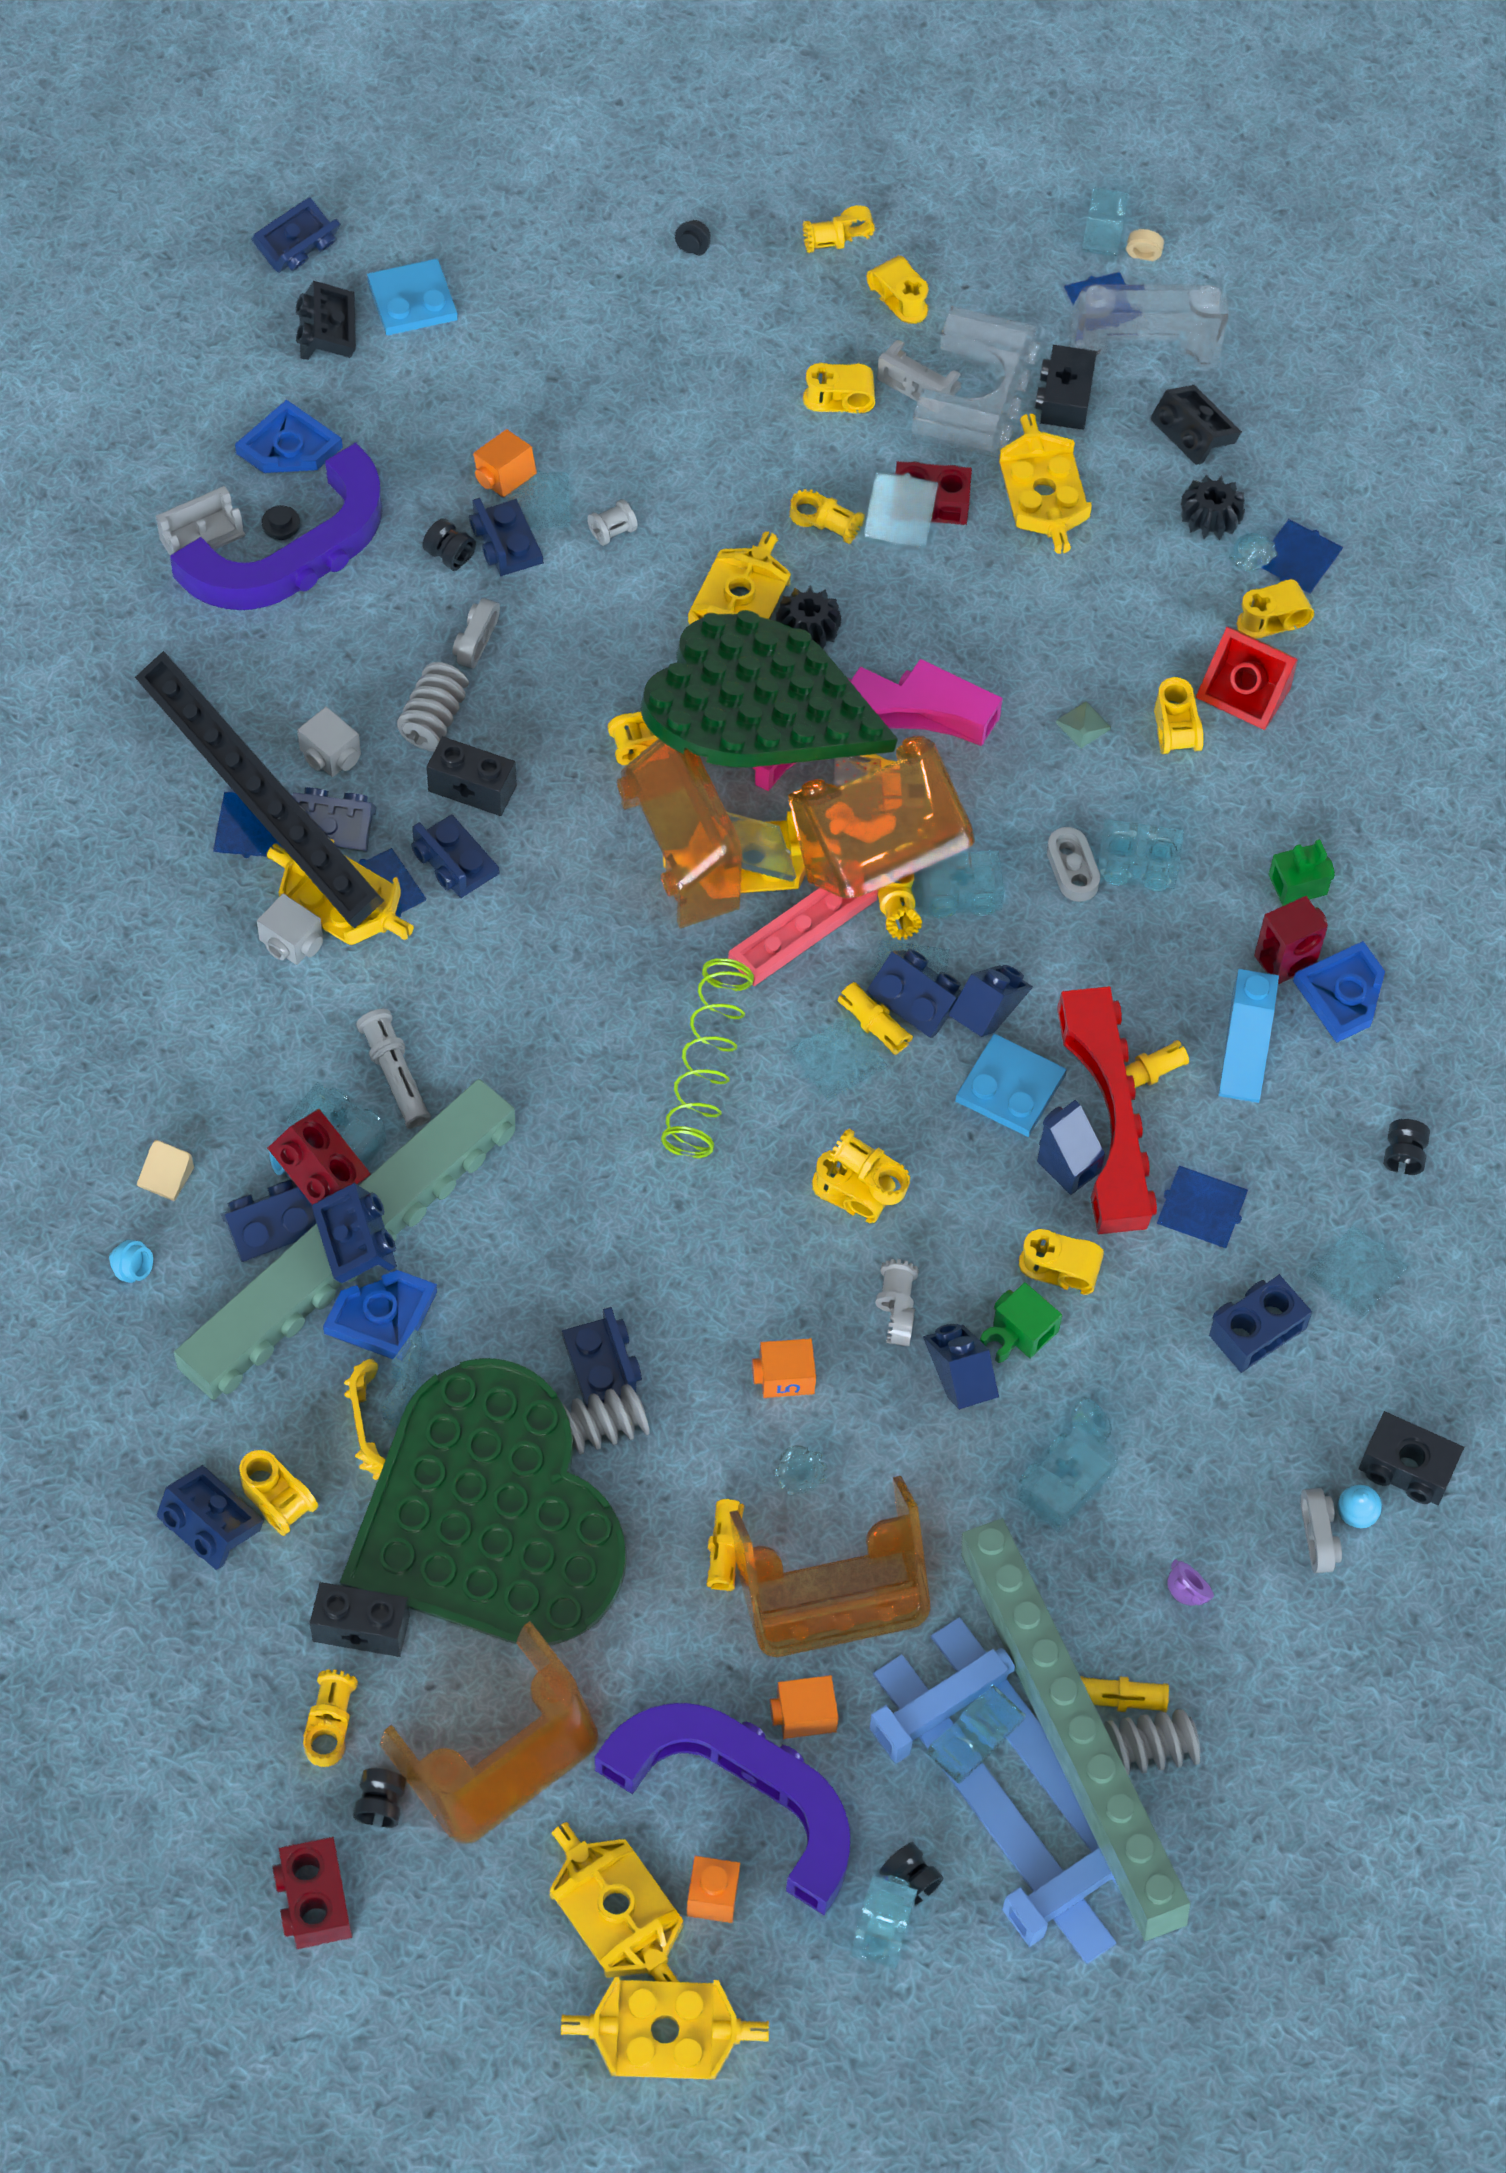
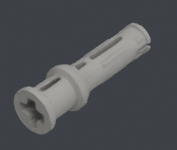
M376 1009L364 1014L356 1023L358 1031L365 1035L371 1048L369 1051L370 1059L375 1064L381 1066L405 1120L406 1127L411 1129L428 1123L431 1115L427 1111L416 1082L404 1059L405 1043L396 1036L391 1024L393 1020L392 1014L388 1009Z

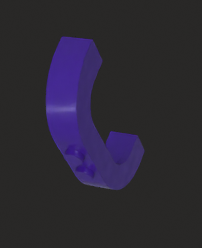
M356 442L325 461L327 483L345 501L344 505L333 517L270 556L248 563L230 561L217 554L202 537H199L170 555L174 579L188 593L202 602L230 610L264 608L281 602L300 590L307 591L311 589L322 576L330 571L338 572L343 569L348 561L360 553L376 534L381 521L382 502L380 480L374 463Z
M672 1703L649 1708L630 1717L611 1733L595 1755V1771L631 1794L635 1792L646 1774L656 1763L671 1755L689 1753L709 1759L794 1813L805 1829L807 1847L787 1877L786 1892L825 1916L840 1892L845 1879L850 1852L849 1823L845 1809L835 1790L823 1776L803 1762V1757L796 1750L786 1745L778 1747L765 1739L766 1736L760 1728L750 1722L744 1721L741 1724L718 1710L689 1703Z

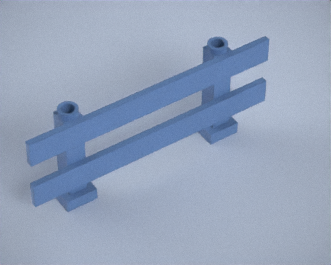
M959 1617L931 1635V1639L955 1669L956 1673L928 1690L902 1654L873 1672V1676L893 1701L898 1711L892 1713L887 1705L883 1706L871 1714L869 1729L895 1764L910 1755L912 1741L919 1737L1033 1892L1028 1896L1021 1887L1007 1895L1002 1909L1027 1945L1031 1947L1044 1938L1048 1926L1047 1922L1053 1919L1084 1962L1088 1964L1116 1945V1941L1087 1904L1084 1897L1111 1879L1117 1887L1118 1885L1041 1724L1007 1680V1676L1015 1671L1012 1659L1002 1648L996 1651L992 1649L986 1653ZM977 1699L1091 1851L1090 1854L1065 1871L1061 1869L949 1718Z

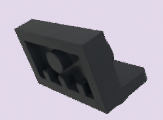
M313 280L306 293L300 294L296 303V315L300 316V325L296 334V342L300 344V358L309 360L315 349L351 358L356 350L354 292Z
M1195 385L1166 390L1151 415V421L1195 465L1204 463L1212 448L1235 444L1242 433Z

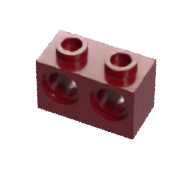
M897 461L892 519L967 525L972 468L956 465L946 466Z
M1304 896L1264 915L1254 956L1267 974L1279 975L1278 984L1293 978L1296 972L1318 962L1328 928L1324 913L1320 908H1315L1308 897Z
M320 1109L290 1126L267 1147L312 1205L353 1183L359 1186L371 1175Z
M334 1837L279 1848L281 1864L272 1865L277 1893L286 1891L289 1908L280 1909L285 1937L294 1935L297 1949L352 1938ZM306 1865H312L319 1869L317 1875L309 1880H301L295 1876L298 1869ZM312 1909H321L327 1913L325 1919L318 1924H308L303 1921L304 1915Z

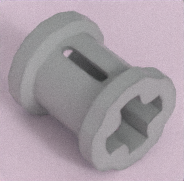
M624 499L617 501L615 507L600 514L593 512L588 515L590 530L601 546L609 544L610 538L625 531L632 533L637 530L638 524L635 514Z

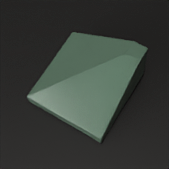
M1084 702L1056 720L1059 727L1080 749L1111 730L1108 723L1087 702Z

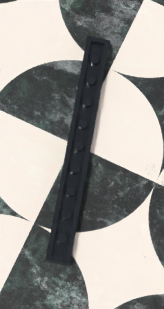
M164 651L135 676L136 680L352 927L356 928L384 902V899Z

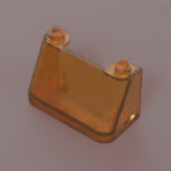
M921 735L904 739L902 745L896 749L897 762L840 787L825 783L822 779H815L805 782L801 786L802 789L788 794L809 883L842 898L860 897L961 852L975 843L972 824L940 753L932 740Z

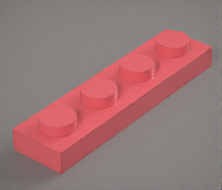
M851 865L731 949L728 959L741 962L750 968L754 974L752 985L756 986L877 901L878 891ZM738 969L742 974L747 975L742 970Z

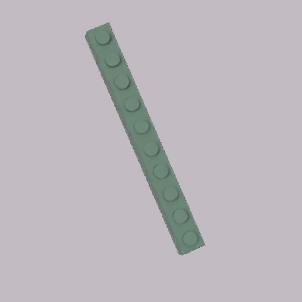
M479 1078L359 1185L370 1193L374 1192L381 1200L384 1207V1215L381 1217L385 1229L391 1234L394 1242L396 1241L397 1234L407 1225L413 1227L422 1220L427 1211L426 1207L436 1198L443 1200L449 1196L456 1186V1180L466 1171L469 1173L475 1172L483 1164L486 1153L496 1144L503 1146L513 1136L516 1127L515 1108ZM317 1224L174 1351L178 1370L213 1401L222 1393L227 1395L233 1392L243 1379L242 1374L253 1364L260 1366L265 1363L272 1355L274 1345L284 1336L291 1338L296 1335L303 1327L305 1317L315 1308L321 1310L328 1306L335 1297L336 1289L343 1284L333 1278ZM359 1274V1275H357V1276L351 1278V1279L348 1280V1281H349V1282H353V1281L356 1280L361 1274Z
M1001 1518L962 1532L961 1556L997 1634L1014 1663L1018 1678L1144 1942L1187 1926L1190 1901L1004 1519Z

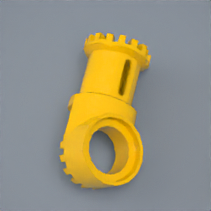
M862 205L847 208L840 216L833 217L832 221L818 223L803 221L802 230L806 232L803 233V237L807 236L803 240L806 242L805 246L808 253H813L815 249L834 246L837 249H843L844 242L848 240L853 241L852 237L864 236L866 239H869V235L872 236L875 231L871 212ZM857 220H860V222H863V220L865 221L860 226H850L852 225V222L856 223Z
M803 489V492L799 490L797 494H793L789 513L791 520L795 524L802 527L815 526L821 530L827 528L842 536L843 541L848 544L852 543L853 539H855L854 535H858L856 530H861L858 526H863V521L865 520V514L861 512L855 514L838 505L836 499L826 498L817 491L813 493L812 489L810 491ZM802 504H810L816 508L817 512L806 515L800 513L797 507Z
M890 863L881 866L879 869L875 889L878 891L880 910L887 917L885 921L886 930H888V933L893 938L897 937L898 940H901L904 937V940H906L908 936H913V932L917 934L919 932L918 929L922 927L921 917L914 910L915 898L912 892L914 873L906 866ZM896 919L899 920L901 929H898Z
M850 1128L845 1130L840 1137L842 1142H836L839 1147H833L829 1160L833 1163L839 1161L859 1174L858 1179L869 1186L872 1197L878 1202L885 1205H893L903 1200L910 1184L908 1170H905L903 1165L885 1155L884 1150L880 1148L874 1150L854 1137L855 1132ZM886 1175L895 1177L899 1181L901 1188L896 1191H887L880 1186L878 1179Z
M326 1669V1671L319 1672L317 1682L320 1685L317 1702L316 1705L310 1708L303 1736L304 1750L308 1760L320 1767L332 1766L343 1757L345 1752V1735L350 1718L346 1711L350 1694L356 1690L358 1683L355 1676H350L349 1673L344 1675V1671H340V1674H337V1669H333V1671ZM330 1735L337 1740V1746L328 1754H319L312 1749L313 1741L318 1736Z

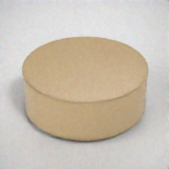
M1147 229L1135 230L1128 236L1126 251L1132 258L1155 261L1162 255L1164 240L1154 231Z

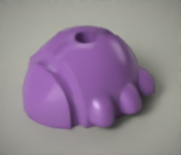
M1176 1559L1172 1562L1167 1585L1170 1593L1177 1601L1185 1605L1194 1606L1205 1604L1214 1597L1208 1583L1195 1569Z

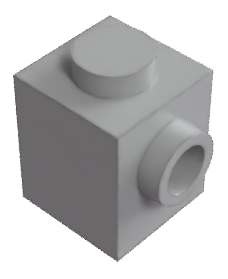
M328 707L323 708L297 729L300 751L304 753L307 763L316 771L323 769L331 777H334L341 770H350L357 763L361 755L359 734Z
M283 893L257 920L259 940L266 945L267 950L275 958L281 961L287 958L298 965L306 956H314L323 943L321 918Z

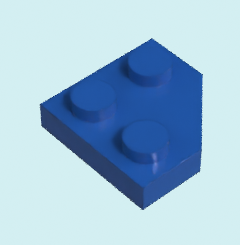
M287 399L235 443L236 454L263 473L318 470L325 464L327 459L343 448L340 436Z
M1362 941L1296 972L1293 982L1337 1043L1371 1027L1385 970L1365 942Z
M396 1270L382 1275V1280L360 1288H358V1285L341 1290L323 1325L324 1334L403 1363L437 1294V1284Z

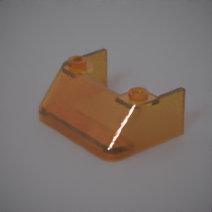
M658 739L622 768L621 778L617 779V787L624 810L640 805L666 860V872L661 874V880L666 894L669 897L674 895L677 901V924L681 929L740 909L742 851L737 833L700 756L693 754L687 748L685 753L682 754Z
M902 1476L893 1477L898 1516L878 1521L870 1528L866 1537L868 1555L794 1571L783 1572L781 1559L772 1548L766 1546L753 1547L738 1510L729 1512L738 1574L754 1636L763 1653L771 1657H783L912 1629L921 1625L927 1619L931 1606L918 1506Z
M531 1622L523 1626L516 1643L538 1671L532 1680L530 1694L534 1704L543 1715L473 1768L468 1765L458 1752L448 1748L437 1749L419 1761L392 1725L384 1730L381 1738V1748L400 1773L407 1779V1782L447 1835L458 1843L471 1844L479 1841L589 1757L598 1743L597 1727L574 1677Z

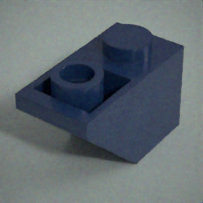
M999 965L972 973L951 1009L949 1016L981 1037L992 1034L1030 992L1033 986L1023 980L1024 975L1020 971L1009 965Z
M1076 1100L1065 1108L1057 1107L1053 1109L1044 1119L1037 1162L1070 1195L1101 1173L1105 1152L1082 1106Z
M943 1325L937 1328L935 1333L923 1336L947 1398L958 1409L999 1397L990 1351L964 1325Z

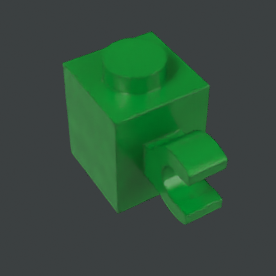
M1319 839L1313 845L1302 847L1299 844L1293 850L1274 854L1268 875L1282 906L1304 896H1307L1309 900L1326 896L1331 880L1334 879L1335 872L1332 861L1327 857L1326 850Z
M1024 1282L1016 1291L1007 1290L994 1305L996 1311L993 1327L986 1329L982 1333L980 1341L985 1346L993 1341L999 1342L1002 1345V1348L996 1352L995 1361L998 1363L1004 1362L1010 1356L1014 1347H1017L1026 1356L1032 1358L1059 1332L1062 1314Z

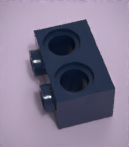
M1279 1274L1269 1282L1261 1280L1254 1284L1246 1292L1245 1298L1236 1304L1228 1302L1221 1306L1212 1316L1213 1323L1209 1336L1242 1373L1306 1330L1312 1311ZM1265 1307H1276L1282 1314L1270 1313ZM1240 1328L1247 1331L1250 1335L1239 1336L1232 1329Z

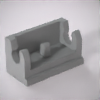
M896 340L879 357L877 380L939 413L961 388V383L957 381L961 374L955 370L951 371L947 377L936 373L907 357L906 352L901 350L905 343Z
M225 486L156 515L159 538L169 555H172L199 537H202L213 550L245 537L238 507L233 509L230 493Z

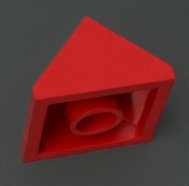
M1227 626L1195 698L1266 730L1291 689L1298 658Z

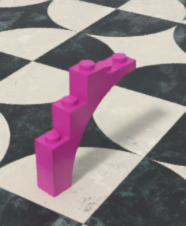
M922 659L918 661L912 671L906 670L899 684L861 666L852 679L848 678L889 729H924L953 735L982 746L1000 719L1003 698ZM796 763L752 767L756 770L755 785L769 791L780 777Z

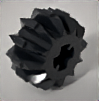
M1207 475L1202 479V482L1193 480L1191 485H1189V489L1185 490V494L1182 495V522H1189L1190 533L1202 529L1203 539L1209 535V532H1214V535L1219 540L1224 535V531L1233 535L1237 525L1244 518V493L1237 491L1236 482L1225 484L1222 475L1217 481H1212Z
M810 585L804 593L794 588L791 597L783 596L780 608L776 612V621L794 629H803L809 632L812 636L811 639L823 649L826 641L834 642L837 637V630L841 626L842 616L840 611H838L837 599H828L826 589L819 593H814Z

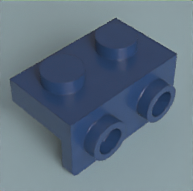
M308 197L254 233L251 240L278 273L287 267L294 271L309 259L307 256L309 252L315 248L322 252L330 247L337 240L334 235L341 224L337 219L329 222L311 197Z
M913 949L892 951L866 992L929 1038H933L949 1017V1013L961 993V990H959L961 984L945 972H940L939 974L934 972L927 966L929 960Z
M291 1179L268 1187L269 1196L254 1201L250 1194L227 1203L230 1210L221 1213L223 1222L227 1224L241 1262L292 1244L317 1224L311 1207L312 1204L297 1185L293 1186Z

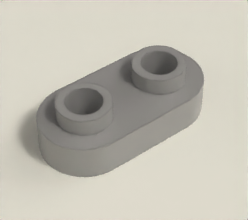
M482 598L479 604L474 603L471 606L467 618L468 626L464 633H458L453 645V655L457 656V663L459 665L472 669L476 667L498 622L500 604L498 602Z
M1062 827L1055 830L1048 839L1047 856L1060 891L1068 899L1077 902L1093 898L1099 888L1100 872L1085 835L1072 827ZM1063 848L1071 849L1073 853L1066 855L1063 854L1060 850ZM1079 880L1084 882L1085 886H1076L1072 882Z
M1322 1488L1303 1489L1301 1492V1511L1312 1571L1314 1573L1333 1572L1335 1563H1340L1342 1560L1340 1539L1338 1536L1332 1535L1330 1522L1334 1521L1333 1500L1331 1496L1324 1495Z

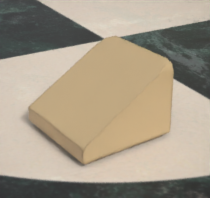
M155 1140L150 1147L137 1186L175 1201L194 1169L192 1155L169 1144Z

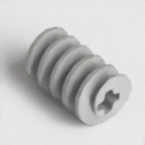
M433 662L426 665L422 671V676L416 683V688L403 708V713L397 720V728L400 734L416 747L431 752L435 751L442 736H446L447 727L452 724L453 715L459 710V703L466 696L463 688H466L469 684L467 677L457 668L443 662Z
M629 1384L622 1386L621 1399L613 1389H608L605 1391L604 1404L595 1393L590 1394L588 1397V1408L585 1407L579 1398L573 1399L571 1413L563 1404L572 1429L573 1446L580 1455L584 1454L585 1440H590L595 1449L599 1450L601 1449V1437L603 1435H606L613 1445H616L618 1442V1431L623 1430L629 1440H634L635 1426L638 1425L646 1436L649 1435V1425L643 1404L638 1394Z
M1176 1709L1172 1714V1720L1166 1712H1157L1154 1723L1148 1715H1140L1137 1720V1726L1131 1718H1122L1119 1730L1112 1720L1104 1721L1103 1723L1128 1776L1131 1762H1136L1142 1774L1147 1773L1149 1759H1154L1160 1771L1165 1770L1166 1756L1172 1757L1177 1768L1182 1767L1185 1753H1189L1194 1765L1200 1764L1201 1754L1197 1728L1192 1717H1188L1183 1709Z

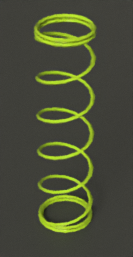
M715 958L703 965L702 975L704 978L698 985V995L706 1006L696 1010L690 1017V1027L698 1038L687 1043L683 1048L682 1059L690 1071L679 1076L674 1083L675 1095L682 1105L675 1107L667 1114V1129L662 1132L661 1142L664 1147L676 1155H686L680 1153L685 1150L669 1143L666 1139V1136L672 1134L681 1143L687 1142L675 1133L690 1134L701 1138L709 1145V1147L693 1146L701 1151L690 1152L695 1155L686 1156H691L695 1159L703 1158L713 1152L714 1142L703 1131L687 1126L671 1127L669 1123L671 1115L676 1110L684 1107L695 1110L691 1106H702L718 1112V1114L700 1112L706 1117L722 1115V1111L711 1104L700 1102L685 1103L678 1093V1084L682 1078L690 1074L703 1077L699 1073L717 1074L726 1079L725 1081L710 1080L714 1084L730 1082V1078L726 1074L716 1070H693L686 1060L687 1049L698 1041H702L705 1044H710L706 1040L725 1041L732 1044L733 1048L717 1047L719 1050L731 1052L737 1049V1044L732 1040L718 1036L701 1037L694 1027L696 1015L707 1008L711 1011L719 1012L713 1007H726L741 1013L740 1016L723 1014L730 1019H741L745 1016V1012L734 1005L724 1003L709 1005L701 993L705 981L717 988H727L720 986L724 983L713 978L718 975H736L748 980L744 984L730 985L735 988H727L733 991L748 989L753 984L754 974L750 968L741 962L728 958ZM713 965H727L740 969L747 975L734 971H721L709 975L707 969Z

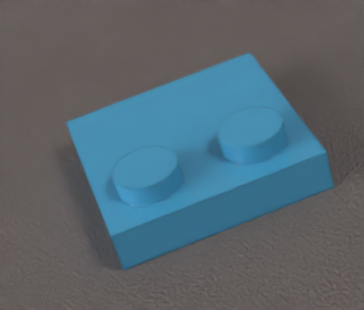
M438 258L367 274L368 284L386 336L457 320V311Z
M993 1034L958 1091L955 1102L1029 1137L1066 1076L1067 1069L1003 1037Z

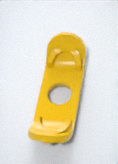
M367 1359L361 1364L354 1366V1372L351 1377L344 1381V1384L349 1385L350 1388L344 1393V1396L350 1398L352 1402L360 1447L355 1457L363 1462L359 1465V1468L369 1471L373 1474V1479L378 1480L386 1459L379 1455L374 1442H366L359 1403L366 1401L367 1384L373 1380L378 1371L377 1362L373 1359Z

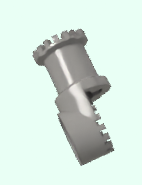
M891 1259V1262L886 1261L881 1265L880 1271L884 1276L882 1292L876 1296L875 1303L878 1308L893 1314L890 1315L892 1322H889V1326L893 1327V1329H888V1333L892 1334V1336L887 1335L886 1343L910 1346L915 1308H913L914 1301L910 1295L912 1282L917 1279L919 1269L917 1266H913L912 1263L908 1264L906 1260L901 1263V1259H898L896 1263L894 1259Z

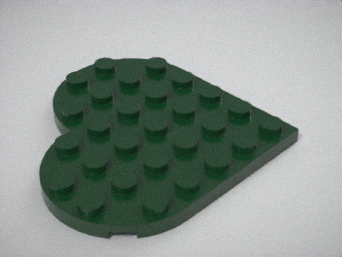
M748 610L739 611L738 614L708 613L703 618L688 625L680 637L676 653L677 663H671L668 668L657 672L648 680L641 701L642 718L657 738L682 754L685 753L687 748L695 755L707 757V763L721 766L759 767L890 753L895 751L898 740L828 654L811 639L812 636L809 632L803 629H794L783 623L760 617L755 612Z
M493 1358L460 1362V1365L452 1367L439 1375L435 1374L428 1379L412 1396L404 1410L340 1584L346 1587L408 1597L410 1609L518 1645H555L571 1640L593 1627L611 1608L621 1589L626 1570V1543L618 1517L606 1498L587 1481L569 1473L573 1457L572 1429L566 1410L552 1387L535 1372L524 1366Z

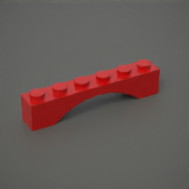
M1110 986L1062 991L1057 1012L1063 1045L1083 1063L1095 1079L1104 1097L1110 1119L1111 1142L1109 1157L1106 1166L1095 1182L1090 1197L1097 1234L1145 1230L1148 1228L1151 1217L1157 1213V1203L1154 1191L1147 1190L1145 1177H1148L1150 1174L1147 1152H1141L1138 1138H1142L1143 1135L1142 1120L1139 1113H1133L1131 1100H1135L1136 1090L1134 1078L1132 1075H1126L1124 1064L1129 1059L1126 1038L1119 1037L1117 1025H1121L1122 1022L1120 1003L1118 1000L1113 1001Z

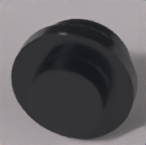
M690 220L682 223L677 228L675 241L681 250L700 256L710 246V231L704 223L698 220Z
M283 505L274 506L264 513L262 528L269 537L276 540H286L295 535L299 530L300 517L291 507Z

